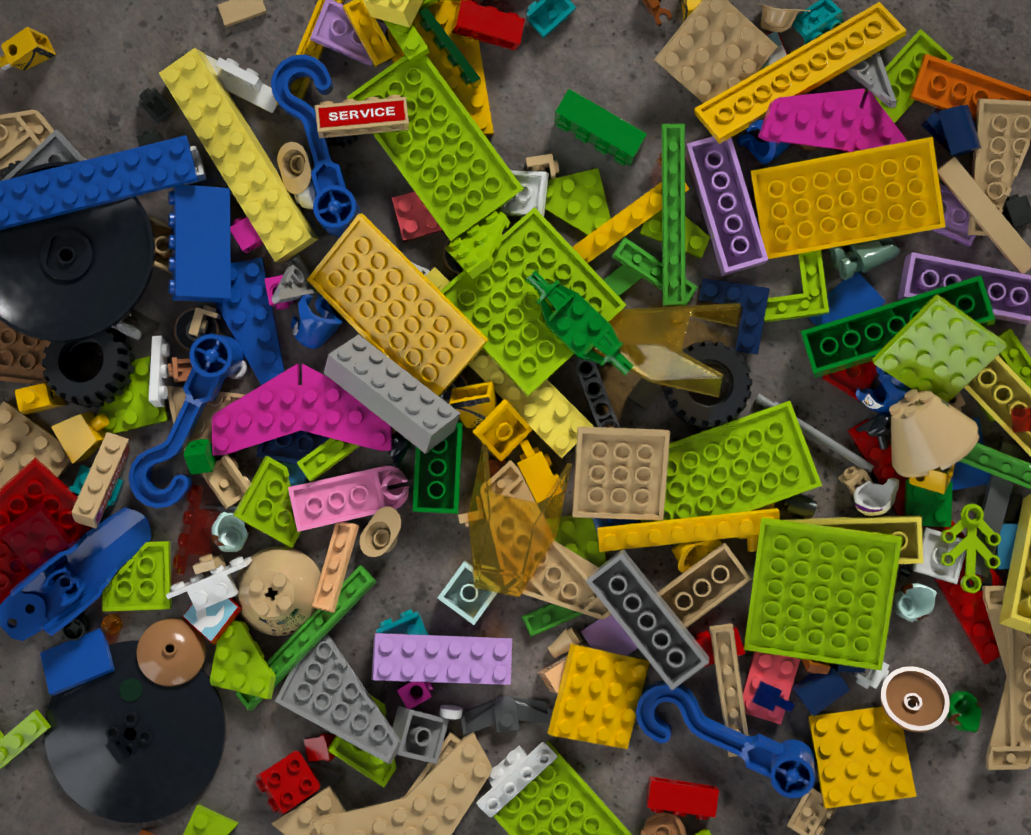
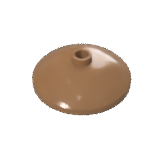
M176 618L164 619L151 625L143 633L137 646V661L141 671L149 680L162 686H178L190 681L199 673L206 657V645L202 634L189 622ZM168 646L175 647L171 653L166 652V648Z
M902 667L894 670L884 680L880 691V700L886 715L896 725L908 731L927 732L933 730L944 721L949 711L950 702L945 686L934 674L922 668ZM907 703L913 704L914 708L909 707Z

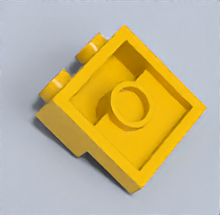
M504 399L472 432L481 440V443L491 454L502 462L533 429L512 405Z

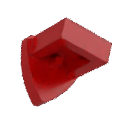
M326 733L304 739L308 762L317 760L331 761L336 756L327 750L336 735Z

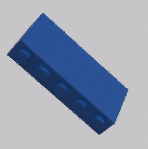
M193 185L175 186L168 193V205H172V213L168 215V227H172V235L168 237V249H172V258L169 257L168 270L172 271V280H169L168 292L172 294V300L227 303L231 299L230 188Z

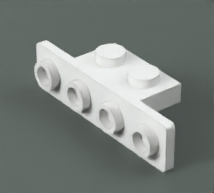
M206 55L227 91L270 113H274L277 104L272 88L262 83L257 72L249 68L246 71L239 68V64L232 59L227 58V60L219 57L217 61Z
M241 556L230 561L231 565L223 567V565H220L216 569L210 570L211 573L205 576L203 573H199L191 577V581L184 584L183 581H180L171 586L172 590L166 594V597L169 599L187 591L196 611L236 596L239 592L230 573L248 566L252 559L251 557L243 559Z
M545 742L540 743L528 755L519 745L502 762L492 768L491 774L487 778L492 788L477 801L478 807L490 818L493 817L557 758L556 753Z

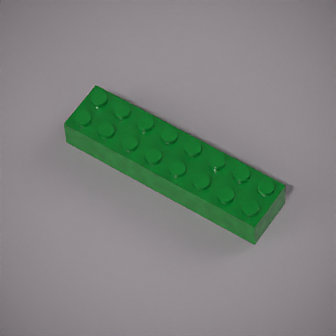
M980 275L801 331L814 376L818 378L873 361L872 359L936 294L983 327L995 324V316L982 276Z

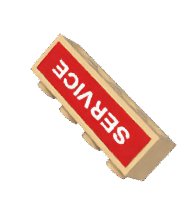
M391 95L387 99L368 97L365 101L346 99L342 103L324 101L320 105H315L319 138L409 130L406 97H401L400 95Z
M109 432L106 433L72 510L75 522L97 529L130 453L131 447L128 438Z

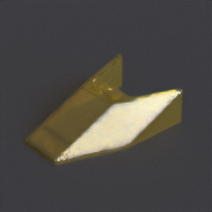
M741 303L623 309L609 323L619 341L624 343L620 348V353L634 365L630 371L652 383L719 397L723 374L685 354L682 351V346L690 317L737 326ZM595 347L592 348V350H594L595 352H597V353L603 355L604 357H606L605 354H603L602 352H600V351H599L598 349H596Z
M482 444L468 513L475 588L518 598L521 596L557 536L572 464L567 463L546 499L541 503H535L496 494L492 491L487 445Z

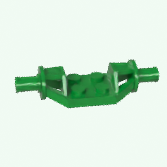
M536 270L526 279V282L540 293V298L536 303L540 305L546 327L578 358L600 363L601 366L606 362H611L623 376L634 367L620 353V348L624 343L619 341L611 324L579 293L561 285L559 280L549 284ZM546 298L555 308L554 312H552L549 305L545 301ZM595 347L600 352L605 354L606 357L601 356L600 354L594 352L591 349Z

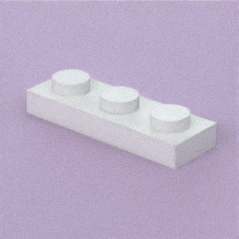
M152 336L149 402L155 407H164L165 399L168 397V389L165 383L166 378L169 376L167 357L170 356V346L162 336Z

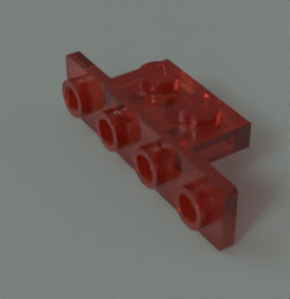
M195 484L193 489H190L188 492L187 501L189 502L188 511H185L182 522L185 525L183 533H180L178 537V546H180L178 555H175L173 560L174 572L179 575H184L189 553L201 556L212 553L214 544L211 538L212 526L220 515L219 512L199 509L203 487Z

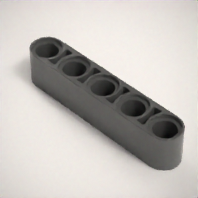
M580 359L576 364L577 375L597 427L606 428L607 426H613L614 428H620L596 363ZM584 364L592 366L593 369L589 374H583L580 371ZM591 385H598L601 390L598 394L592 395L588 392V388ZM600 405H604L609 409L608 413L604 416L596 413V409Z

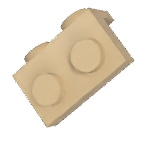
M228 454L222 456L216 462L212 472L201 473L225 509L242 500L251 483L246 476H242L238 470L239 466L236 460L232 457L230 458Z

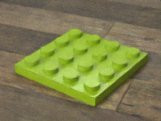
M936 294L872 360L876 366L912 390L917 389L918 392L931 391L948 403L995 359L1007 345L1002 339Z

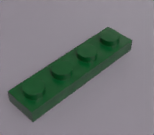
M427 7L420 12L421 21H419L426 33L429 31L435 37L433 42L440 51L444 49L447 53L446 59L453 68L457 67L461 72L459 76L465 85L468 86L470 84L473 89L481 84L479 75Z

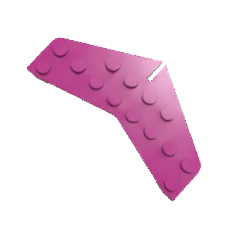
M865 88L779 97L769 104L758 136L768 142H785L837 149L845 153L907 142L906 138L870 90L864 94Z
M296 364L216 412L212 418V455L214 456L232 454L298 431H306L379 451H392V427L331 378L302 364V385H300V364Z

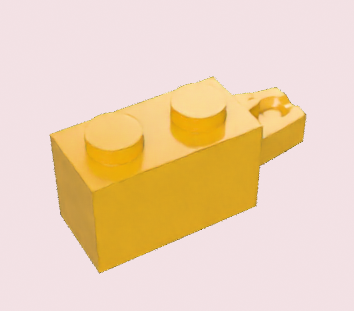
M528 439L520 442L524 454L520 455L522 461L518 462L517 465L536 503L561 492L559 487L563 486L558 474H552L549 467L553 464L548 454L543 455L538 447L532 449Z

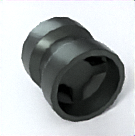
M80 613L62 628L63 636L71 641L80 639L89 625L87 617Z

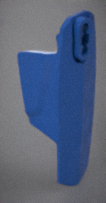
M124 507L99 523L97 529L92 528L33 570L10 590V594L0 604L1 628L12 639L24 641L43 629L49 636H52L66 626L101 596L103 589L110 583L115 573L146 542L151 540V528L146 515L137 510ZM28 604L35 606L34 610L26 611ZM9 619H15L17 624H10Z

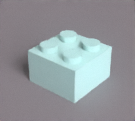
M465 560L438 596V599L475 625L501 589V586Z

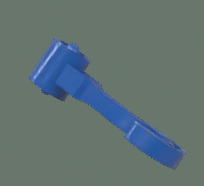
M305 54L293 55L283 60L274 70L271 79L272 93L280 108L304 124L315 164L311 172L317 194L313 203V211L326 232L332 236L341 237L356 216L361 214V210L352 193L347 190L340 166L332 161L326 138H319L315 110L305 101L291 94L292 83L300 77L312 79L318 92L323 95H328L332 92L333 82L325 65L318 59Z
M217 334L203 335L196 339L191 346L189 356L193 368L183 387L186 398L168 438L162 444L139 454L131 464L128 476L130 489L135 497L146 506L162 508L175 505L183 500L190 491L193 482L189 475H176L167 488L160 489L152 483L151 471L155 465L170 460L183 451L206 404L216 400L225 378L235 374L242 366L244 358L243 349L232 337Z
M664 680L656 681L647 686L641 694L636 710L637 721L643 732L654 741L666 743L670 739L672 727L669 723L658 717L655 708L662 702H672L680 709L684 722L692 733L743 758L747 768L771 778L773 787L781 795L789 798H799L808 794L812 789L815 781L814 754L810 747L802 741L793 739L779 743L761 734L751 737L711 720L703 714L691 690L682 683L671 690Z

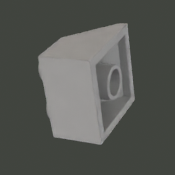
M398 706L392 727L401 741L396 755L437 764L449 719Z

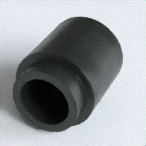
M798 494L784 499L782 507H785V512L805 519L807 517L812 518L816 511L817 501L813 500V497Z

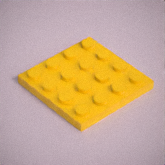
M571 644L548 734L628 749L636 718L638 701L643 691L650 662L641 658Z
M883 707L807 717L824 809L916 797L903 728L890 720Z

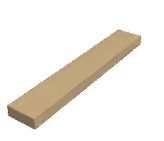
M952 157L938 169L939 178L1016 271L1025 274L1031 268V248L955 157Z
M733 624L710 626L723 723L726 727L748 736ZM728 751V757L738 756Z

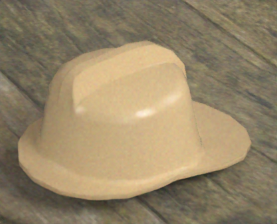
M757 4L762 6L761 27L773 32L788 30L792 26L798 12L811 11L778 9Z
M285 143L278 153L277 162L286 190L297 195L303 193L311 182V172L314 165L313 158L299 143Z
M383 507L373 515L360 536V548L365 555L378 557L394 549L401 529V518L396 509Z

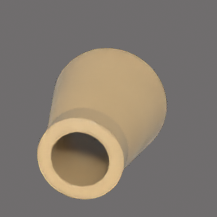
M573 627L570 629L566 628L548 646V650L554 658H557L559 655L569 652L571 644L579 645L582 643V639Z

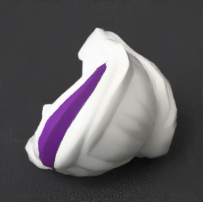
M890 478L884 485L872 484L871 481H867L857 487L854 492V505L856 509L869 517L886 513L895 502L899 480Z

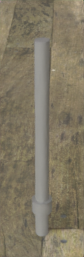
M760 393L754 400L765 408L780 404L776 401L772 402ZM797 417L803 432L866 472H871L874 465Z

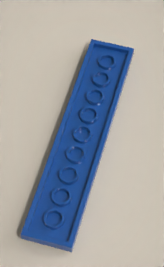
M185 135L0 181V230L198 181L188 137Z

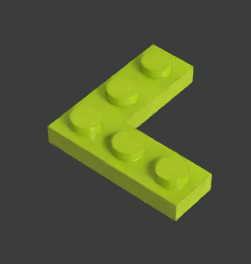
M423 0L417 14L439 0ZM383 20L410 64L430 53L413 24L409 28Z
M821 250L798 254L803 294L768 298L764 323L829 314Z
M1007 328L997 335L1007 345L999 356L1031 389V357L1012 329ZM978 402L988 420L993 422L995 419Z
M330 438L298 461L297 464L309 481L312 482L359 448L360 445Z
M38 709L33 711L5 736L0 731V769L4 768L51 728V725Z

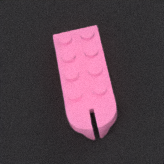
M381 466L288 487L297 531L373 515L383 507L397 509L405 503L409 493V486L388 490L387 486L408 482V480L398 468Z

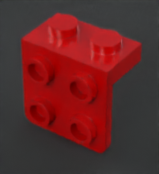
M293 751L268 769L262 770L255 775L258 779L255 783L262 793L266 792L269 800L267 802L274 813L277 811L279 814H284L320 788L319 782L299 751Z

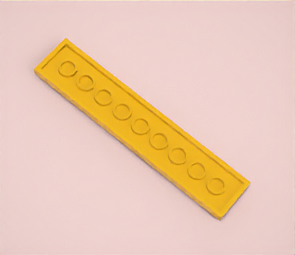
M878 2L694 108V114L718 143L721 144L748 128L756 120L764 119L771 101L779 97L807 94L905 37L907 30Z

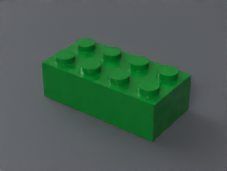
M568 89L555 111L554 123L557 124L556 127L566 133L568 131L576 135L575 138L584 144L589 142L595 146L594 149L603 155L608 153L614 157L613 160L622 166L632 165L647 136L645 132L571 89Z
M457 423L455 431L426 454L416 446L413 512L459 514L463 423Z

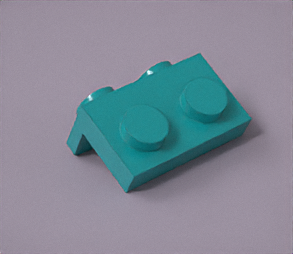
M540 0L538 3L534 1L526 9V21L544 39L576 11V6L570 0Z

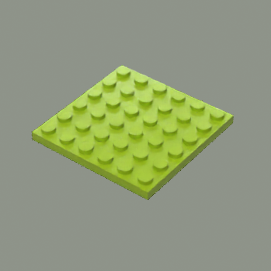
M535 207L502 235L504 238L499 249L493 252L492 257L494 260L489 268L474 279L463 270L441 290L489 340L482 349L527 397L574 355L545 325L540 305L536 303L540 298V293L526 282V279L535 270L549 284L559 280L561 285L579 293L608 322L627 306ZM546 298L545 301L549 305L552 312H554L555 308Z
M761 517L744 650L882 671L902 536Z

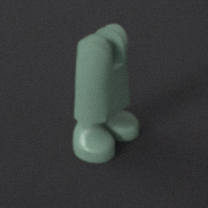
M889 237L850 244L849 252H844L841 246L829 248V254L834 268L839 270L840 277L843 280H848L859 271L865 273L893 260L900 254V249L896 244H893V239Z

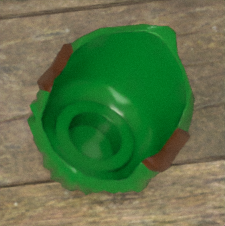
M965 691L952 693L949 696L950 703L947 721L959 731L976 733L980 726L982 714L981 707L977 704L978 699L973 694Z

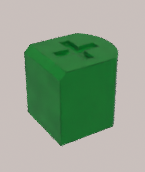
M194 440L188 443L184 452V458L191 475L213 471L217 460L212 455V447L209 440Z

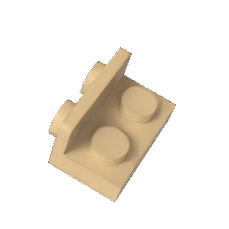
M812 787L809 793L802 797L787 826L800 835H823L826 829L824 824L827 819H831L834 816L837 807L824 809L821 792Z

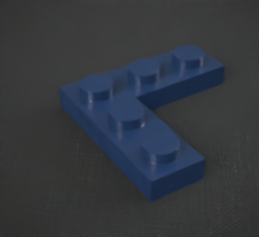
M703 278L699 297L700 302L743 308L735 351L759 355L770 288Z

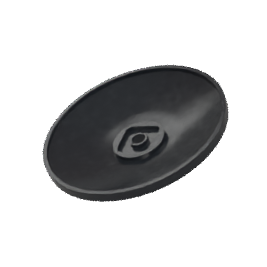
M76 162L45 163L26 169L11 178ZM135 196L0 230V320L21 334L50 342H72L87 339L105 332L123 320L134 309L145 293L151 280L155 263L154 232L148 214L139 199ZM67 250L72 251V259L63 261L62 254Z
M139 640L122 641L109 645L115 671L52 696L46 713V721L51 725V728L44 733L45 748L51 769L67 794L91 813L123 823H142L159 820L174 814L191 803L201 794L215 775L221 762L226 742V717L223 703L216 687L211 685L208 674L201 668L193 679L178 686L156 684L149 680L139 667L137 661ZM168 646L166 652L171 653L175 648ZM127 728L136 730L137 736L135 740H130L126 737L125 732ZM117 737L130 753V757L117 764L105 747L107 743Z

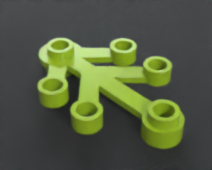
M967 504L961 510V519L949 530L942 531L940 535L942 542L953 543L956 540V535L967 527L966 537L952 550L941 554L940 563L944 566H952L955 563V559L966 550L965 576L962 577L960 584L965 592L975 593L981 588V580L975 575L976 551L985 559L984 563L987 568L996 569L1001 563L1000 558L993 555L977 537V528L985 535V541L990 546L999 545L1001 536L983 520L984 512L979 505ZM970 511L974 512L975 516L973 519L968 517ZM947 532L951 534V539L949 541H947L945 538V534ZM992 535L996 537L995 543L990 541ZM946 555H949L951 558L948 564L944 561ZM991 558H994L996 561L994 566H991L989 563ZM968 579L972 581V586L970 588H968L966 585V581Z

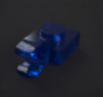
M761 680L751 700L753 703L771 711H774L775 706L792 712L795 705L793 702L780 697L781 689Z

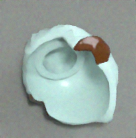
M221 513L212 526V541L224 552H237L241 550L249 536V529L246 523L234 517V513Z
M919 583L906 584L902 587V590L895 594L893 601L894 611L900 618L911 622L920 621L928 617L933 611L937 592Z

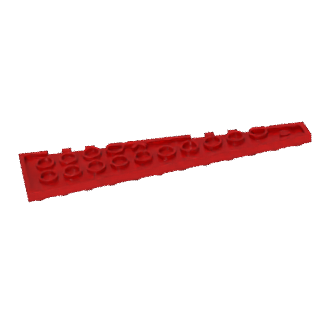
M866 419L848 429L847 432L863 459L874 465L871 473L878 484L884 485L890 478L899 480V488L892 509L897 516H904L905 480H909L910 477L901 476L893 468L891 446L889 444V448L881 450L877 437L869 436L866 431H856L857 427L869 420ZM951 520V527H953L955 523ZM922 526V532L924 527L939 532L949 530L951 527ZM962 532L956 535V537L962 539L966 537ZM965 554L957 584L934 577L933 579L982 663L986 665L1000 657V653L985 607L982 591L969 593L961 588L960 582L962 577L965 576ZM990 569L992 586L1005 585L995 571ZM976 575V576H978V577L980 578L981 583H982V581H983L982 576Z

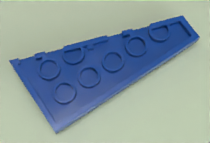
M262 257L231 263V299L227 303L215 302L234 338L243 349V354L261 385L285 371L274 310L269 305L265 284L267 274Z

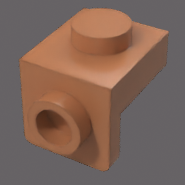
M172 357L173 363L168 364L169 377H174V383L186 382L193 368L190 358L177 359V357Z

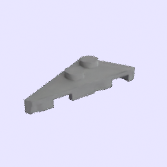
M879 52L846 70L847 73L870 90L888 107H896V99Z
M297 255L290 261L271 299L274 304L301 299L305 294L313 297L319 293L307 281L310 273L300 255Z

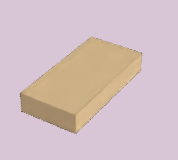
M229 0L218 4L225 27L267 13L263 0Z

